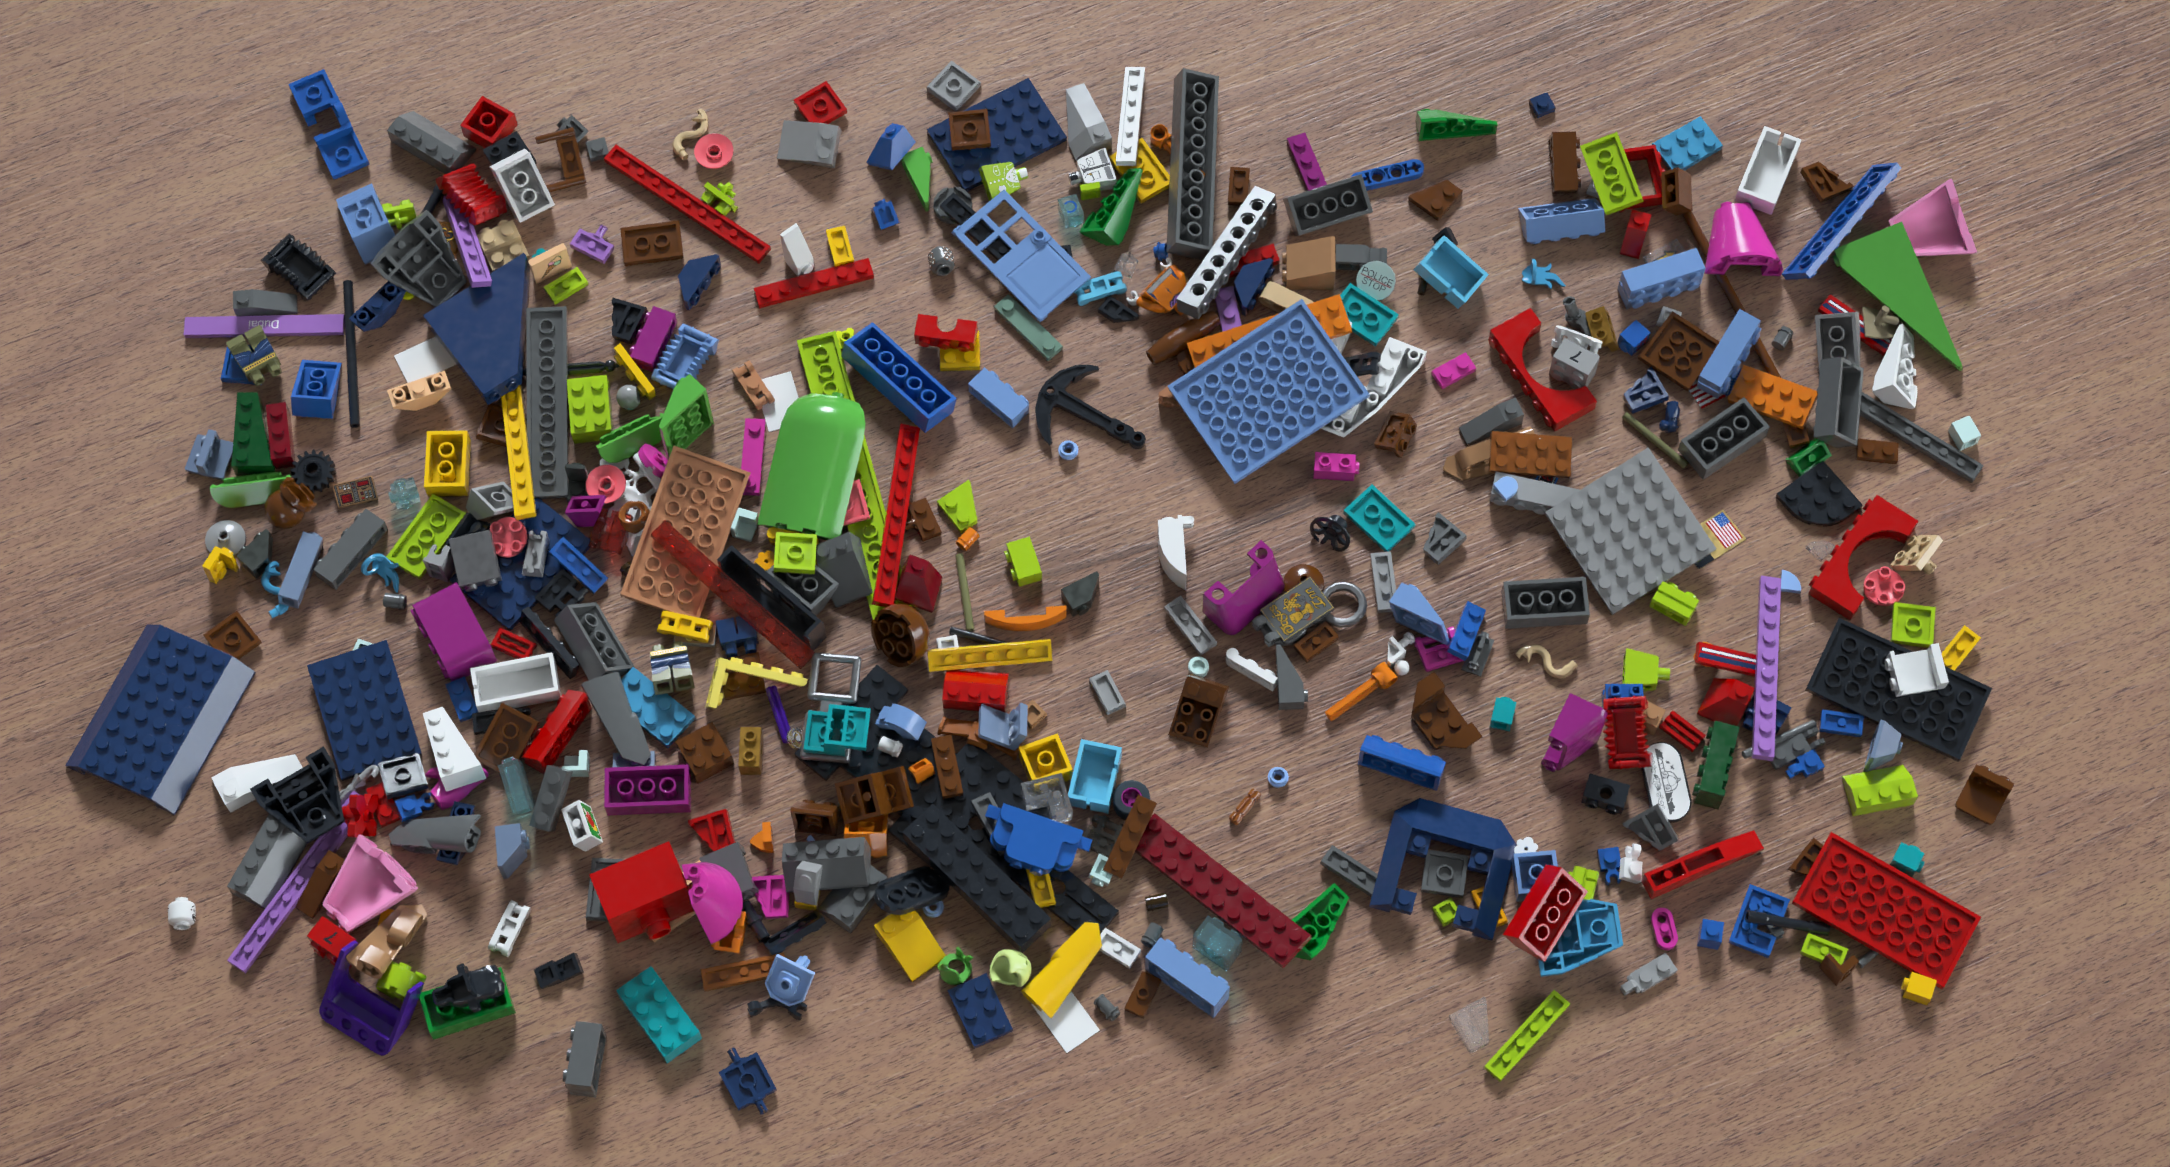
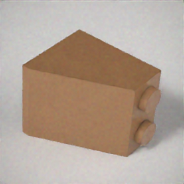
M1335 236L1286 245V253L1282 252V264H1286V270H1282V282H1286L1287 289L1334 290Z

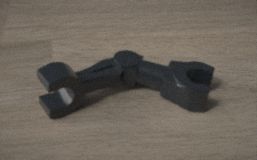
M771 997L762 1002L751 1001L747 1003L750 1017L760 1014L763 1009L775 1006L787 1009L788 1013L796 1020L802 1019V1014L798 1013L797 1010L807 1011V1005L804 1002L787 1006Z

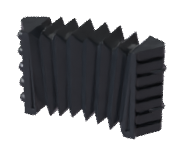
M290 233L261 259V262L269 272H275L277 276L281 275V278L289 281L290 285H293V288L296 289L297 293H300L304 301L311 300L312 296L316 295L336 274L328 264L326 265L325 260L318 256L316 250L312 251L311 246L307 247L306 243L301 244L300 239L296 241L295 237Z

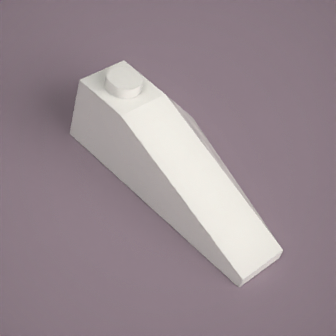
M1903 324L1898 326L1878 368L1872 390L1874 395L1885 404L1914 409L1917 399V386H1913V376H1916V369L1912 365V359L1915 357L1914 337Z
M294 754L230 767L211 778L231 813L255 800L250 788L266 779H269L273 785L303 767Z

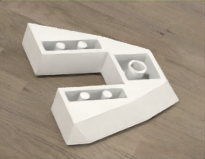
M1351 333L1331 339L1341 354ZM1389 337L1382 352L1381 360L1378 362L1379 374L1372 375L1367 387H1365L1370 397L1321 429L1344 438L1374 415L1424 364L1427 351Z

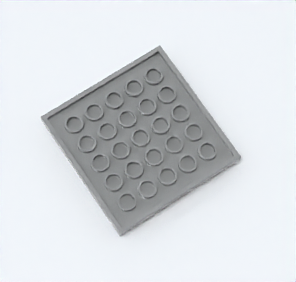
M1649 447L1545 512V515L1612 615L1660 586L1662 581H1668L1716 550V547Z

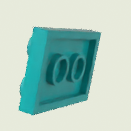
M1351 283L1340 295L1348 320L1352 322V332L1375 347L1399 318V314Z
M1373 484L1343 510V514L1385 552H1389L1416 526L1409 517Z

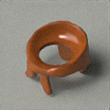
M628 501L619 510V521L626 531L637 534L644 529L650 511L646 504L641 501ZM630 508L641 510V516L638 520L629 521L626 519Z

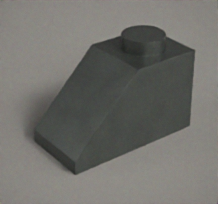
M1097 571L1061 589V597L1073 617L1083 615L1091 608L1099 584V573Z

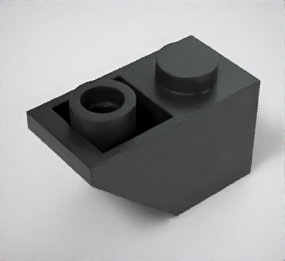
M265 529L263 532L256 534L253 541L249 545L242 547L236 556L240 564L256 579L264 573L266 566L272 562L273 538L269 530Z

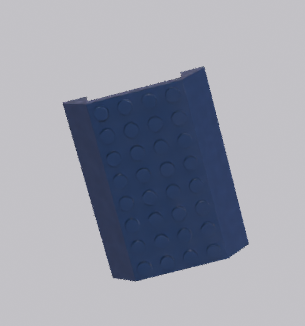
M147 624L65 766L83 775L86 772L153 801L156 807L176 815L256 672L227 653L162 625Z

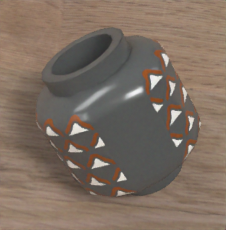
M937 246L929 252L928 262L930 270L939 276L950 274L955 267L954 256L950 248Z

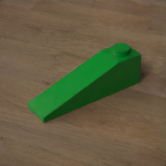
M1423 109L1417 111L1416 114L1418 141L1496 134L1498 126L1497 121L1441 110Z
M1141 168L1127 169L1113 186V193L1107 198L1104 197L1101 200L1103 205L1096 213L1092 211L1079 231L1082 235L1106 246L1119 245L1123 241L1124 235L1128 230L1143 170Z

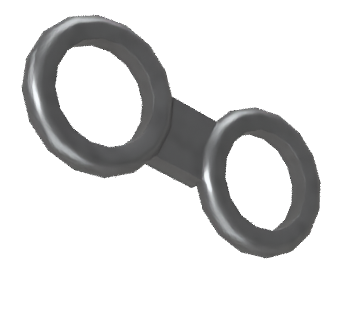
M1336 582L1326 587L1323 593L1327 599L1337 591L1352 593L1358 600V610L1353 616L1345 619L1336 618L1328 614L1312 626L1324 623L1325 621L1339 628L1351 627L1359 623L1367 609L1366 597L1362 590L1348 582ZM1268 625L1260 629L1264 636L1271 632ZM1307 629L1285 644L1281 640L1275 644L1281 646L1292 645L1302 639Z

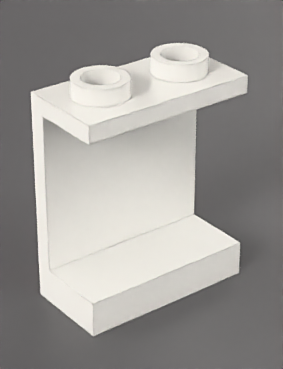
M1939 643L1930 644L1927 650L1895 655L1894 651H1890L1885 659V668L1887 671H1890L1891 675L1890 687L1892 691H1895L1896 697L1944 689L1949 683Z

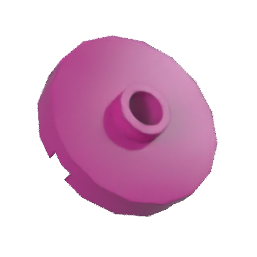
M644 444L638 451L641 462L647 468L650 466L655 476L662 478L668 462L667 458L655 447Z

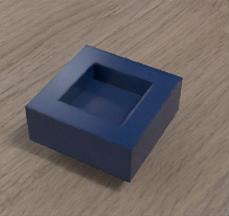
M1547 92L1529 100V104L1537 118L1555 112L1556 107Z

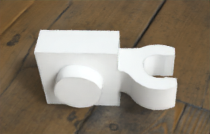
M1633 843L1632 847L1626 846V857L1620 859L1619 879L1636 884L1642 882L1643 862L1637 860L1641 853V845Z

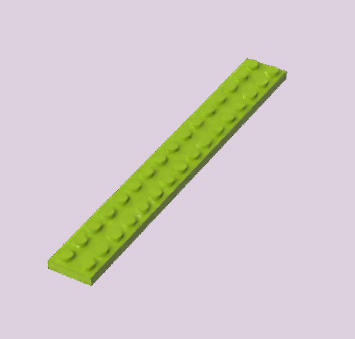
M836 331L797 340L810 392L824 395H832L833 392L844 394V398L855 401L845 363L841 357L842 353ZM864 435L854 480L860 479L871 519L847 525L850 533L861 540L874 594L886 511ZM901 565L899 566L897 585L902 571ZM873 594L866 597L872 619L874 620L877 612L885 607L872 605ZM894 600V604H905L903 602Z

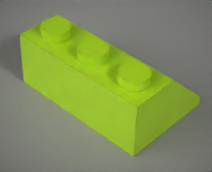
M1904 765L1842 776L1852 816L1914 805L1918 798L1913 777Z

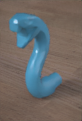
M273 561L266 566L261 577V583L266 591L278 595L280 588L273 586L269 580L271 576L281 575L280 572L276 571L279 563ZM278 604L268 613L273 619L285 613L289 606Z

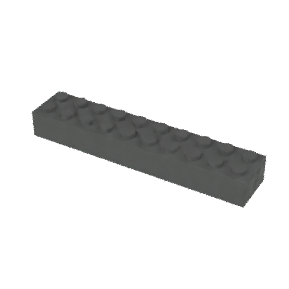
M1183 68L1174 78L1166 252L1204 260L1213 244L1219 76Z

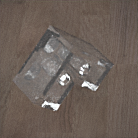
M1062 773L1021 783V795L1026 811L1047 806L1051 820L1060 823L1072 820L1073 810Z

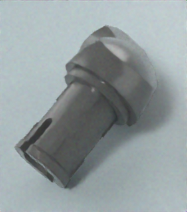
M1566 297L1563 300V305L1567 312L1565 314L1567 323L1581 331L1582 334L1592 337L1585 315L1586 312L1578 309L1574 297Z

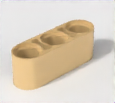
M1271 281L1267 283L1258 298L1261 304L1278 313H1281L1301 299H1303L1306 305L1314 302Z

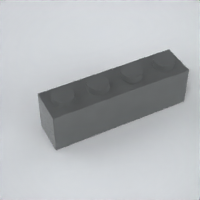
M368 509L359 513L355 517L354 523L343 531L337 543H333L330 546L325 557L317 561L313 569L316 576L337 590L386 533L388 528L385 521Z

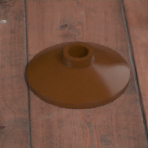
M1296 565L1290 568L1284 576V590L1287 592L1301 583L1300 580L1302 578L1307 579L1311 577L1323 592V576L1317 568L1311 565Z

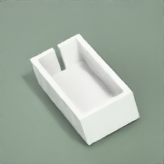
M1764 126L1738 188L1735 202H1748L1751 204V208L1772 215L1798 152L1801 139L1784 134L1781 146H1779L1777 143L1781 132Z
M553 653L470 668L478 712L498 710L501 703H505L512 708H519L559 700L561 697L556 661Z

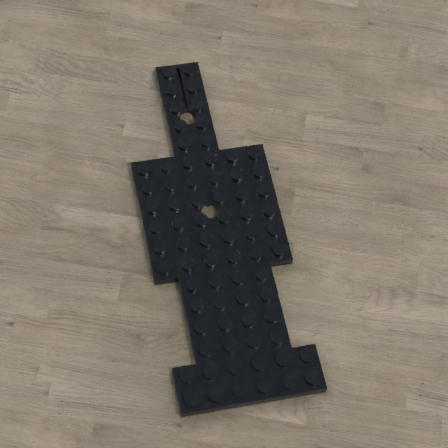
M876 665L859 683L856 703L842 704L844 706L871 708L866 751L851 749L850 761L848 763L803 760L800 757L801 747L794 753L795 757L825 781L839 767L844 769L853 778L904 766L914 807L896 811L900 817L888 829V832L927 863L904 841L902 832L926 809L934 804L1010 879L1032 896L1026 869L1023 867L1022 869L1013 868L1005 860L1004 855L999 856L997 850L991 846L990 838L984 827L981 830L970 828L969 821H971L972 817L977 816L971 801L990 792L998 808H1001L1003 803L1060 823L1064 821L1066 815L1036 791L1034 792L1030 786L985 750L968 743L957 754L955 753L963 796L943 799L931 739L936 737L924 728L918 740L905 739L895 730L879 728L875 724L884 706L891 707L892 704H898L908 693V689L879 665ZM883 736L903 744L898 757H892L890 754L878 750L879 742ZM926 758L932 763L935 774L917 784L908 768ZM1052 869L1049 873L1051 882L1055 880L1063 882L1065 890L1062 894L1054 895L1056 905L1047 906L1046 908L1073 930L1077 931L1085 922L1098 923L1101 934L1119 914V910L1069 870L1059 872Z

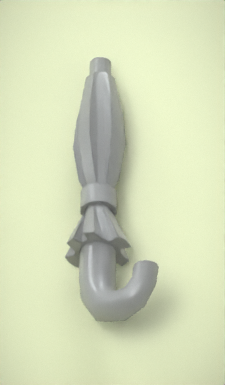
M371 765L360 775L355 774L352 783L346 789L340 791L342 805L356 788L366 785L365 781L371 775L374 778L379 773L378 766Z

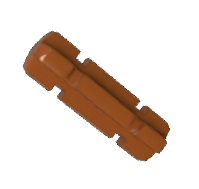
M1254 788L1249 791L1248 795L1245 796L1236 810L1229 816V820L1233 824L1238 825L1242 821V817L1246 816L1254 806V802H1257L1260 798V792Z

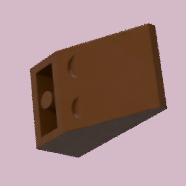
M1193 674L1187 675L1168 735L1208 748L1229 686Z

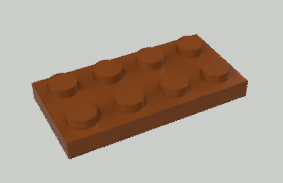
M1492 431L1490 435L1489 472L1570 478L1572 437Z

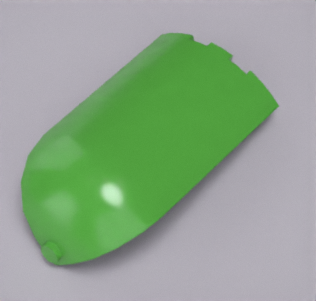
M833 392L832 395L810 393L797 398L787 408L781 422L757 525L799 532L804 530V534H815L817 538L827 541L841 535L865 432L864 411L859 403L844 398V394Z

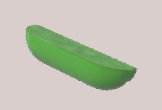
M660 413L658 417H650L649 414L644 415L605 434L600 438V443L596 445L598 453L605 461L618 463L636 454L644 444L653 446L662 440L659 425L664 414Z
M269 472L222 479L223 483L217 486L212 484L210 492L213 499L224 507L235 508L265 504L272 493L280 490V484L284 479L291 476H283L281 472Z

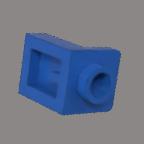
M883 199L874 203L875 207L871 208V211L874 212L880 230L899 223L891 201L886 202Z

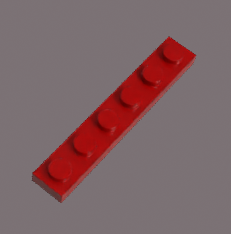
M869 258L759 286L754 288V292L760 309L874 278Z

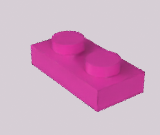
M1465 352L1433 369L1431 374L1441 389H1444L1475 372L1476 366Z

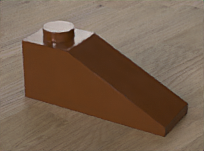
M328 850L314 870L295 908L314 919L322 908V904L345 859Z

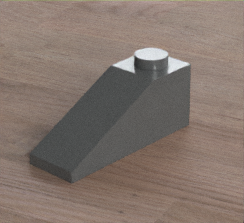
M255 289L233 291V310L236 316L298 314L297 295Z
M1513 398L1494 406L1459 427V431L1468 446L1489 438L1492 431L1504 432L1522 425L1524 413L1517 399Z
M1276 645L1279 710L1304 709V702H1308V690H1304L1303 681L1281 645Z

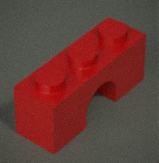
M918 314L914 333L915 344L922 347L935 346L943 350L951 348L958 349L961 352L975 351L978 333L977 321L957 319L956 327L952 331L944 332L938 328V316Z

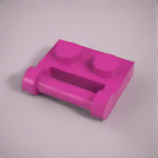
M1453 626L1446 630L1450 640L1455 632ZM1428 636L1415 638L1414 644L1426 672L1464 661L1447 652L1449 645L1441 644L1425 649V645L1438 641Z

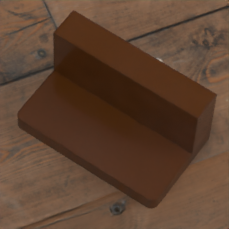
M1828 953L1819 968L1837 986L1852 974L1859 960L1852 955L1840 965Z

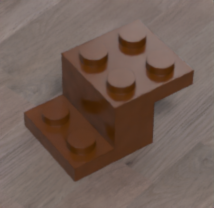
M904 766L835 783L844 824L914 807Z

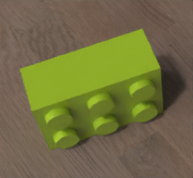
M607 375L567 379L570 428L574 444L600 441L602 436L613 431L610 384Z

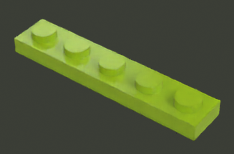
M1553 990L1488 1061L1484 1069L1501 1082L1570 1006V1003Z

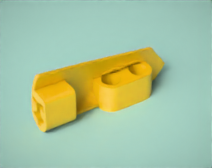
M1085 922L1053 954L1051 961L1021 990L1025 998L1039 1011L1043 1010L1049 1018L1055 1015L1101 949L1099 924Z

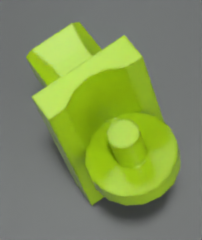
M709 182L704 185L706 191L701 197L704 203L711 206L715 200H718L720 203L715 207V210L724 216L730 211L735 212L738 209L734 205L735 202L731 199L736 195L732 191L733 184L730 182L725 185L719 183L717 188Z
M409 199L402 200L398 206H392L390 203L382 204L390 226L396 225L398 230L402 229V224L409 223L417 217L414 205Z

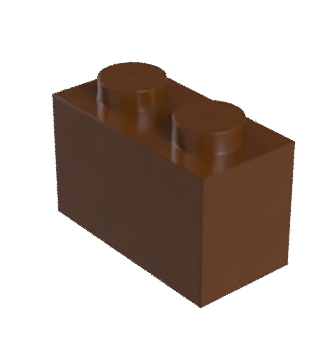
M1679 167L1661 172L1663 209L1675 216L1693 211L1691 174Z

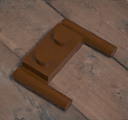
M573 127L535 137L537 144L553 140L557 142L565 180L546 185L549 192L587 183Z

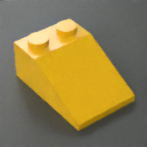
M916 910L904 915L890 914L874 925L876 935L912 982L939 964L946 956Z

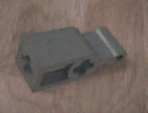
M1336 244L1335 270H1360L1363 265L1372 261H1381L1387 264V248Z

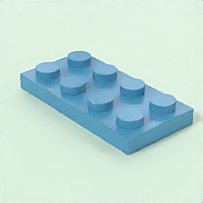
M632 667L621 679L632 712L637 714L641 727L667 748L696 719L694 714L667 693L655 695L653 682L636 668Z

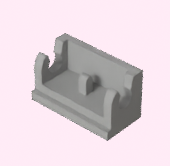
M534 531L529 532L522 575L543 578L550 541L547 531H541L540 535L534 534Z
M434 544L430 548L427 557L423 559L424 565L430 577L449 582L455 568L451 547L445 545L442 553L436 555L434 552L437 549V545Z

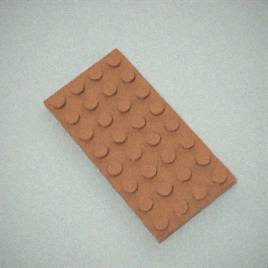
M673 446L620 596L662 611L700 618L718 567L717 559L723 553L751 472Z

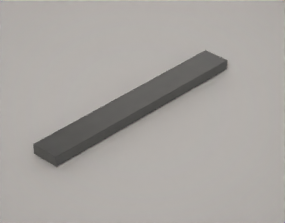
M1862 392L1860 416L1970 483H1973L1984 465Z

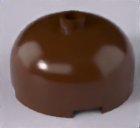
M906 604L887 606L879 610L875 619L871 622V633L875 646L878 650L881 649L888 657L887 661L897 667H906L918 661L926 653L930 642L929 628L923 616L913 607Z

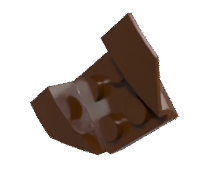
M1434 671L1417 683L1411 719L1434 750L1443 747L1466 749L1483 736L1472 722L1467 724L1444 693L1445 685Z

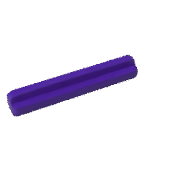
M775 685L766 688V693L782 741L786 744L788 743L787 735L791 729L777 687Z

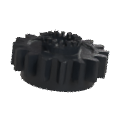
M315 449L312 450V454L304 451V457L298 455L299 461L292 462L294 468L290 469L293 475L292 478H294L293 482L298 485L303 483L313 494L316 491L323 492V489L330 487V482L335 481L333 475L337 473L334 468L336 466L331 461L330 455L325 456L323 451H320L319 454L316 453Z

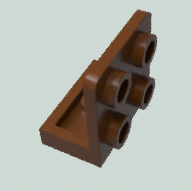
M1976 764L1955 803V807L1988 825H1992L2011 792L2014 783L2006 776L1997 775L1991 772L1988 767Z

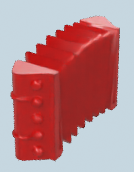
M474 163L436 178V184L439 190L444 189L443 194H447L446 199H451L450 204L455 203L454 209L461 208L459 214L465 213L464 218L470 216L469 223L477 225L485 223L494 217H499V215L507 212L503 195L496 196V191L492 192L493 188L488 189L489 184L483 185L485 179L481 180L482 176H478L479 171L475 172L476 165Z
M1646 696L1604 699L1603 708L1608 713L1607 721L1604 725L1608 728L1603 731L1607 735L1603 740L1608 742L1604 747L1610 749L1607 755L1612 756L1608 760L1609 769L1622 770L1625 768L1652 767L1653 753L1647 750L1650 746L1646 745L1648 740L1644 737L1648 734L1643 732L1647 728L1643 725L1647 722L1644 719L1647 717L1644 712L1649 708Z

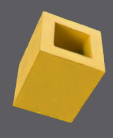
M1912 972L1908 978L1905 977L1901 989L1904 990L1902 997L1927 1006L1931 1001L1937 980Z

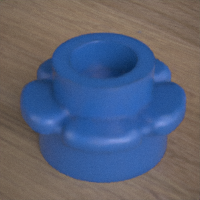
M1158 242L1157 246L1153 248L1154 257L1162 261V259L1168 258V253L1166 252L1167 244Z

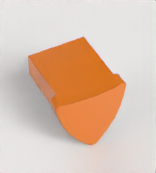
M762 822V831L758 832L750 840V844L762 852H774L771 822Z

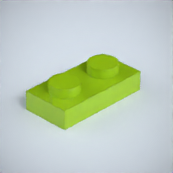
M576 267L544 286V290L556 305L589 284L579 268Z
M1808 933L1800 954L1822 963L1824 957L1830 953L1842 965L1848 949Z

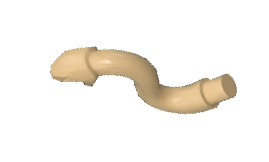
M702 109L697 110L699 115L692 118V121L700 123V128L695 131L681 132L673 141L672 148L675 154L683 161L689 155L685 152L681 142L685 139L701 137L708 129V117Z
M1527 645L1520 648L1516 653L1519 659L1520 656L1526 657L1528 663L1533 653L1540 654L1543 658L1546 672L1554 678H1566L1578 667L1572 660L1562 669H1554L1549 652L1540 645Z

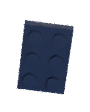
M987 973L948 990V994L974 1049L1013 1031Z

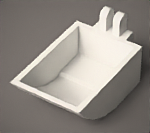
M1178 515V519L1165 517L1162 520H1158L1159 559L1167 576L1177 586L1186 590L1187 573L1183 529L1192 528L1194 526V518Z

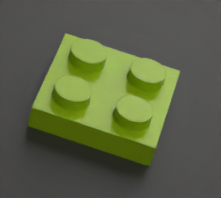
M776 532L773 572L815 574L817 535Z
M1894 602L1890 641L1895 644L1929 648L1934 640L1936 607Z

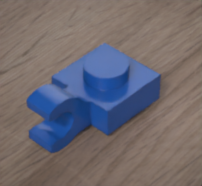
M1815 749L1796 757V763L1790 765L1785 772L1789 779L1800 773H1803L1806 778L1823 770L1825 766Z

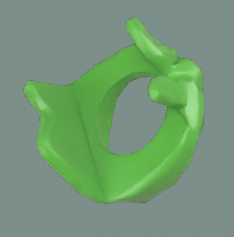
M959 947L956 948V954L952 953L945 956L937 966L942 980L950 985L963 984L972 972L970 961L973 959V956L964 955ZM953 960H959L964 963L965 970L959 974L956 970L949 968L948 964Z

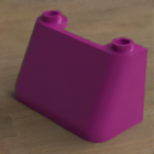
M1570 693L1549 735L1548 741L1550 745L1541 764L1551 772L1561 770L1594 746L1601 736L1607 717L1606 710Z

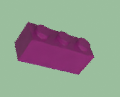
M655 306L652 307L651 312L646 314L645 325L643 329L638 331L637 342L629 351L630 357L639 368L654 372V369L657 368V364L660 361L659 357H662V351L665 350V345L668 344L677 324L675 313Z

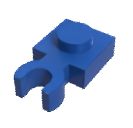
M424 793L419 799H416L415 794L395 800L394 805L401 821L421 816V809L432 810L435 805L434 802L425 803L426 799H430L431 794Z
M1619 847L1598 849L1597 856L1600 872L1607 871L1605 876L1606 885H1610V877H1615L1617 884H1620L1621 879H1619V872L1617 871L1620 869L1621 859Z

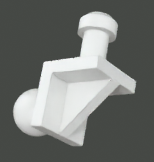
M1410 632L1405 633L1404 638L1399 642L1393 636L1389 638L1387 665L1391 669L1394 667L1398 675H1406L1409 672V664L1403 659L1406 654L1404 648L1408 644L1415 642V637Z

